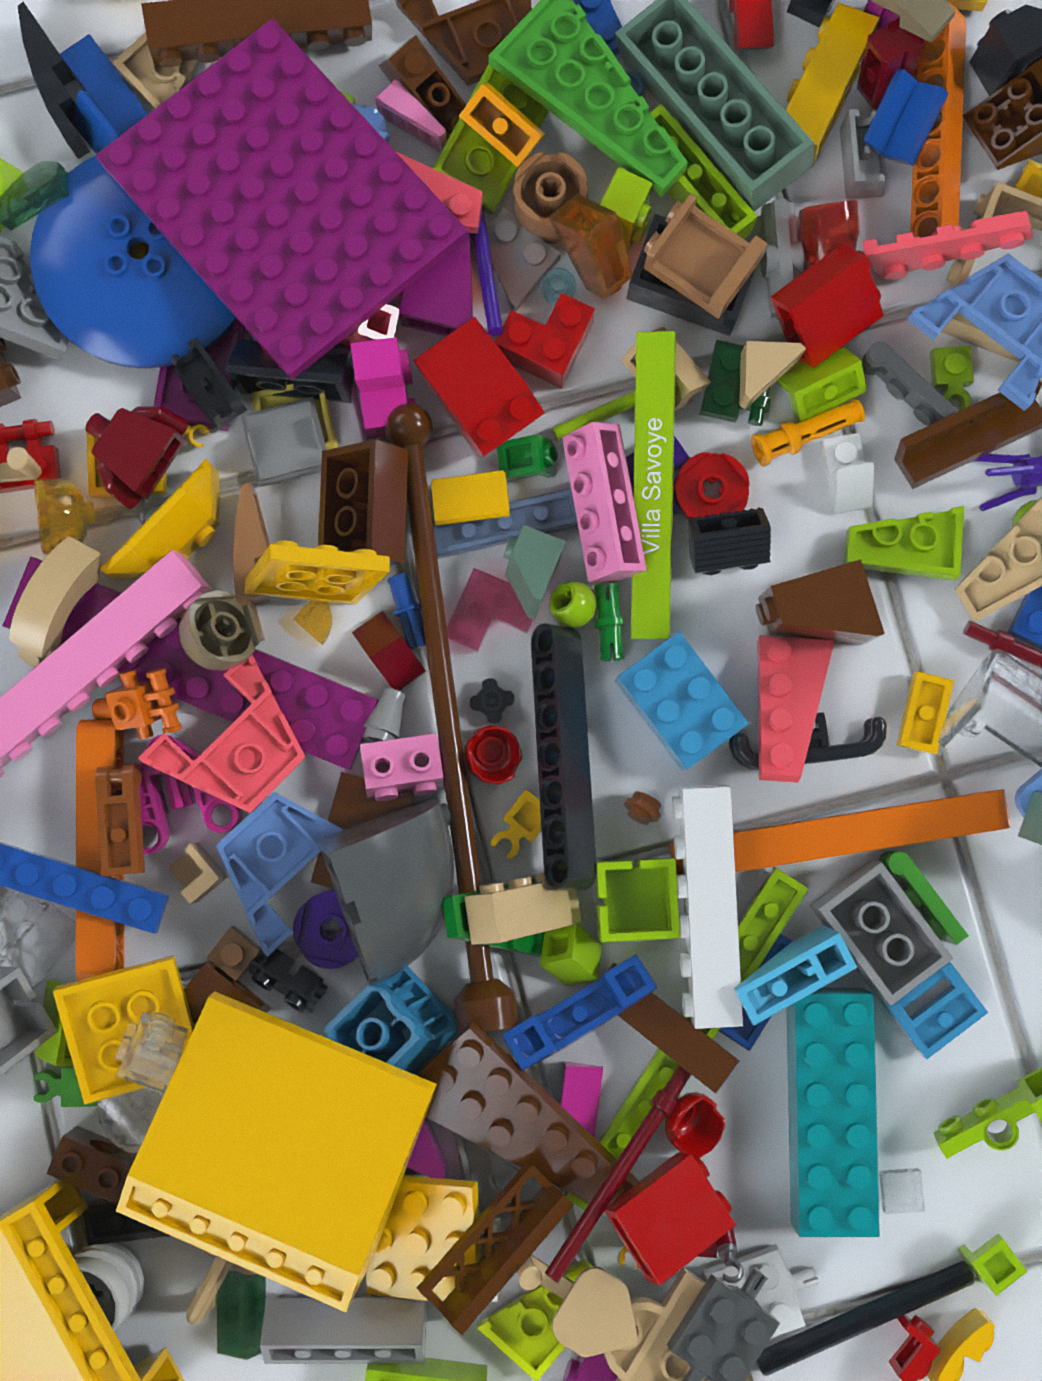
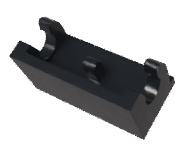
M196 337L188 342L190 352L186 356L181 358L178 354L172 356L171 361L176 367L173 370L215 430L218 431L247 411V409Z

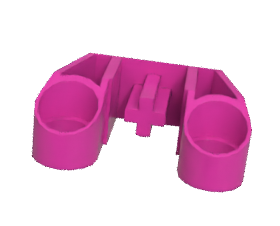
M161 735L152 738L145 750H147ZM167 735L193 761L202 754L182 740ZM140 761L139 766L142 771V782L140 784L142 828L151 826L158 833L157 843L151 848L144 847V854H154L161 851L169 840L167 816L169 811L160 776L163 777L171 811L194 805L188 784ZM193 787L203 820L211 831L217 833L230 832L241 822L243 810ZM220 804L230 807L233 813L231 822L225 827L214 823L212 817L214 809Z

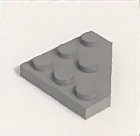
M0 236V337L62 361L69 339L55 326L44 310L35 290L32 272L24 262V253L15 241Z

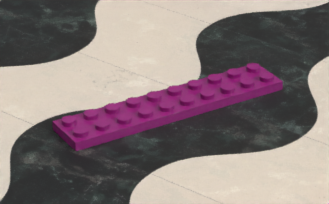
M30 556L2 625L3 627L11 628L12 619L22 593L43 560ZM99 583L91 587L79 599L68 616L61 636V645L117 598L121 592ZM180 617L175 620L178 624L169 634L162 638L156 636L146 645L149 649L141 658L132 663L127 661L117 670L121 673L135 669L138 682L150 680V678H147V672L165 668L168 686H173L175 694L171 695L172 697L232 722L251 705L223 677L228 670L205 669L195 664L186 655L180 643L179 624L182 619ZM255 648L252 655L302 751L351 770L360 749V744H362L364 739L363 735L366 727L363 725L374 710L379 699Z

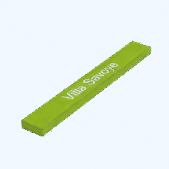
M675 331L637 332L634 505L647 571L632 576L631 639L670 638L676 373Z

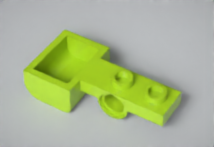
M1042 1067L1016 1080L1019 1087L997 1099L990 1097L978 1102L973 1107L971 1113L961 1118L953 1116L943 1121L938 1126L939 1130L933 1133L945 1158L948 1159L982 1140L992 1149L998 1151L1008 1150L1019 1139V1129L1016 1122L1036 1113L1042 1123ZM995 1120L1007 1122L1005 1129L999 1133L989 1132L988 1126Z

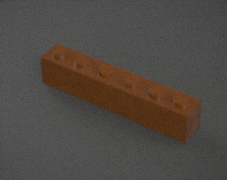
M169 0L141 3L148 48L153 63L161 64L165 67H175L182 64L183 61L198 60L203 63L215 62L272 18L300 48L308 47L310 50L319 51L333 44L344 43L346 46L354 47L372 40V19L368 0Z

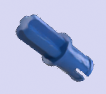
M401 573L388 578L387 582L390 585L397 608L394 615L400 618L407 645L410 649L426 646L421 604H418L410 573Z

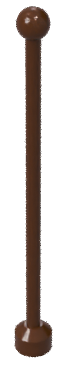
M407 402V404H401L391 411L384 431L392 445L408 450L407 505L447 806L451 814L450 831L459 894L480 890L481 880L423 447L432 436L433 423L429 413L422 406ZM465 941L470 981L464 985L453 1000L457 1032L462 1031L472 1021L484 1032L507 1029L518 1025L519 1018L515 991L498 978H493L489 946L481 944L471 945V942Z

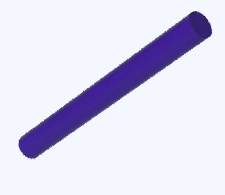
M482 204L478 234L473 233L488 334L498 336L503 333V326Z

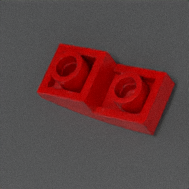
M729 0V13H734L735 50L769 49L774 47L771 0Z

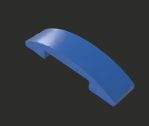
M637 954L605 972L600 979L542 1014L532 1016L502 1034V1037L523 1071L596 1030L648 996L658 987Z

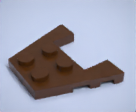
M395 0L401 12L467 86L480 81L489 64V54L532 10L531 0H478L443 15H438L432 0Z

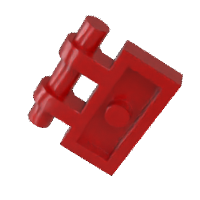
M37 419L24 420L21 425L7 427L2 423L0 424V463H7L10 441L26 439L27 449L25 450L41 467L42 471L39 478L34 480L1 482L0 493L62 485L58 448L54 445L43 446L42 437L55 434L54 425L51 420L38 422Z

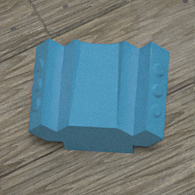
M409 967L373 986L368 984L322 1029L325 1032L323 1037L412 1074L433 1057L445 1043L452 1040L458 1034L455 1015Z

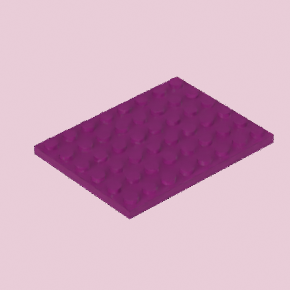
M273 18L95 155L103 168L291 380H294L302 371L310 367L469 238L468 230Z

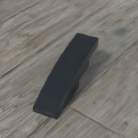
M22 2L17 7L22 41L32 76L47 111L75 156L80 159L89 153L90 150L71 123L73 122L75 102L64 87L75 78L26 4Z

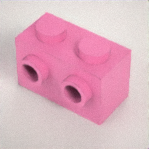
M437 733L360 744L367 798L375 797V800L380 802L397 799L400 793L412 791L415 796H425L437 792L436 788L443 787V771Z

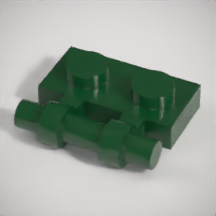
M716 340L707 377L711 383L704 390L699 415L736 422L739 409H743L739 405L740 365L743 345ZM770 387L745 409L750 411L748 418L750 425L762 426L764 415L769 412L771 399L768 398Z

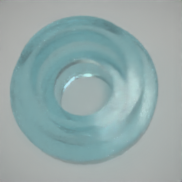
M563 268L548 270L540 280L541 296L551 305H556L561 293L573 298L576 293V280L574 276ZM554 281H561L565 287L561 290H555L551 284Z

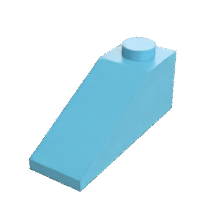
M822 925L787 945L735 987L734 990L751 1023L756 1025L856 969L857 966L840 932Z

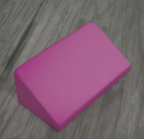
M565 1061L560 1105L595 1138L603 1066Z

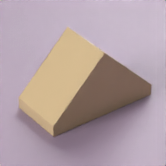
M747 341L741 352L739 405L744 410L748 408L799 361L806 348L801 343Z

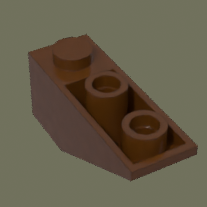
M415 35L403 43L378 66L391 83L395 79L399 81L446 129L448 140L466 104Z

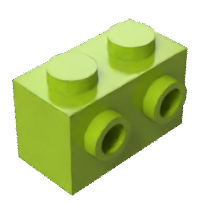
M617 168L598 208L595 239L599 240L602 246L612 251L621 250L628 253L633 242L638 244L641 242L648 226L646 221L652 206H649L652 182L622 168Z

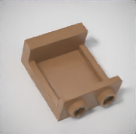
M690 193L683 204L679 201L674 204L666 217L665 222L668 225L661 234L656 231L647 242L643 251L647 254L644 269L720 319L761 261L768 243L756 235L750 243L698 209L695 205L697 197Z

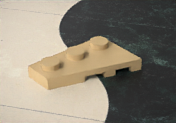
M145 32L112 63L114 68L153 109H156L188 84L200 61H183L182 64L175 67L154 64Z
M1041 497L955 588L957 595L973 622L982 619L1042 586Z

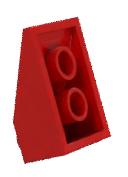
M476 317L471 318L413 359V362L476 455L486 456L545 414L526 382Z

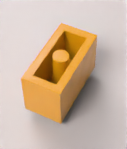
M484 83L479 87L459 115L461 119L517 168L531 155L546 135L489 83Z

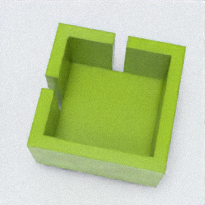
M675 858L635 859L636 867H633L632 861L628 859L596 861L595 896L603 898V903H596L597 934L601 942L680 938Z

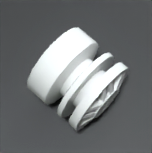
M117 1243L85 1245L73 1258L111 1327L116 1332L137 1308L143 1296L144 1275L140 1263L130 1250Z

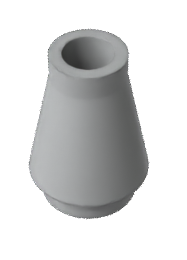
M384 688L382 696L363 725L366 727L363 735L365 739L371 742L399 739L403 702L406 696L404 693L392 688Z

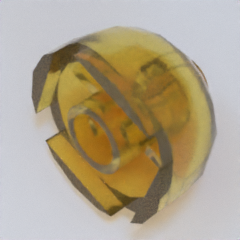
M57 478L34 479L35 504L38 514L37 523L43 554H49L69 536L83 542L87 537L88 525H95L93 502H85L82 491L74 483Z

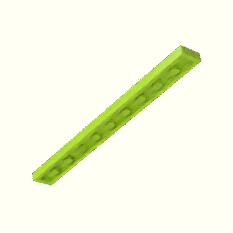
M773 867L738 922L741 983L759 968L808 891L807 887L776 867ZM702 1028L700 1030L713 1039L720 1028ZM659 1048L651 1057L598 1140L617 1160L652 1106L649 1103L656 1092L664 1089L677 1067L680 1066ZM567 1191L565 1192V1196L572 1203L585 1211L589 1205L588 1202Z

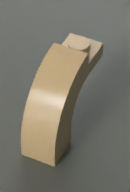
M68 536L48 554L29 580L16 607L9 634V641L19 646L18 657L28 665L36 667L61 646L63 628L72 609L79 599L100 579L101 553Z

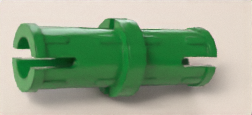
M605 584L596 585L594 589L596 591L598 619H595V628L599 629L600 661L610 662V646H613L614 661L624 660L621 627L624 626V617H620L619 584H609V600L606 599Z

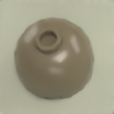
M213 590L201 594L185 610L179 624L180 643L186 655L195 664L205 669L225 671L239 666L254 653L255 647L260 643V622L254 610L248 604L243 606L239 601L235 600L236 595L233 593Z

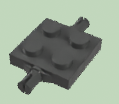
M756 1268L752 1269V1272L741 1288L727 1285L713 1274L710 1275L666 1344L671 1352L685 1360L691 1367L682 1381H703L704 1379L710 1381H744L780 1325V1322L769 1312L761 1308L755 1300L762 1286L768 1280Z

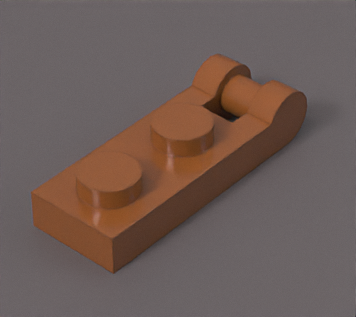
M137 763L125 764L121 769H114L112 766L98 767L95 773L101 877L145 873L140 799L141 768ZM122 784L123 795L114 796L115 785Z

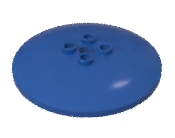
M96 156L91 157L71 170L48 195L38 214L32 233L30 247L32 279L39 300L49 318L80 349L98 359L123 367H166L174 365L171 361L174 354H178L181 358L190 352L188 342L197 337L204 349L208 350L236 323L238 319L103 168ZM139 242L147 243L149 245V252L144 258L134 259L130 256L133 245Z

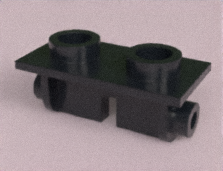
M261 948L256 956L261 961L260 964L251 960L248 972L253 975L251 977L252 981L267 991L274 988L285 996L284 1002L299 1012H303L306 1009L313 1013L317 1002L312 998L315 996L321 1000L328 989V986L323 983L324 979L301 965L293 977L288 972L295 963L294 959L277 948L267 957Z

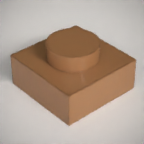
M231 926L206 958L232 979L238 981L249 968L251 960L256 959L261 947L235 926Z

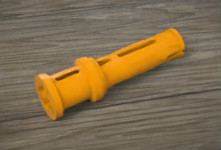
M853 399L848 403L796 424L787 421L780 424L779 429L764 435L756 433L751 436L753 453L759 464L765 467L771 463L772 459L787 453L791 455L797 454L804 444L858 422H863L865 420V412L860 401Z

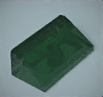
M237 1270L228 1272L217 1293L218 1354L248 1360L262 1353L260 1340L266 1304V1277L259 1274L245 1275Z

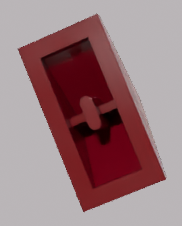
M383 611L352 632L392 689L400 691L427 672Z

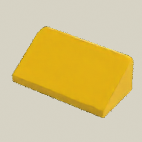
M504 471L440 478L431 481L435 525L510 516L509 490Z

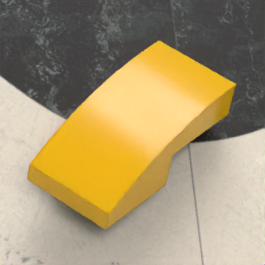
M977 1308L973 1309L957 1321L938 1343L941 1351L932 1361V1368L927 1375L930 1381H959L964 1371V1357L966 1356L980 1363L984 1352L990 1350L994 1342V1328L996 1325L983 1311Z

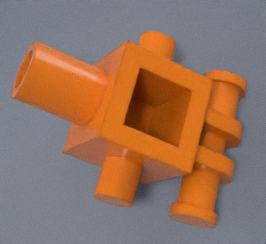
M165 668L147 672V678H150V680L138 682L135 669L121 672L120 677L123 686L106 693V698L96 699L92 704V713L96 719H112L115 731L136 728L139 740L154 736L151 724L162 719L164 726L162 730L165 734L182 729V724L179 723L176 711L180 708L177 701L171 702L170 696L175 694L173 686H168Z

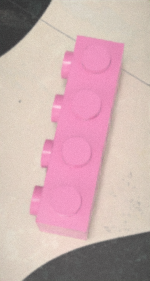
M591 422L563 436L562 439L588 583H615L647 570L620 424Z

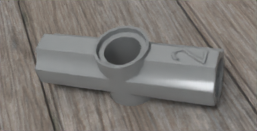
M786 199L774 200L763 205L760 215L763 240L768 243L761 259V272L763 278L767 279L770 317L777 319L778 317L770 296L802 274L804 269V250L802 242L797 240L794 203L788 202Z

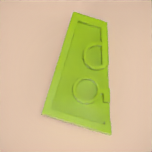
M964 506L954 507L949 511L934 514L932 512L921 513L912 518L900 520L893 518L850 526L846 531L844 564L861 559L866 570L956 581L961 576Z

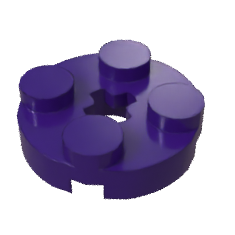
M335 890L315 895L299 908L293 922V938L300 952L311 964L325 969H337L358 958ZM331 918L337 919L338 926L343 927V933L337 934L334 940L327 939L328 933L322 931V925L329 924Z

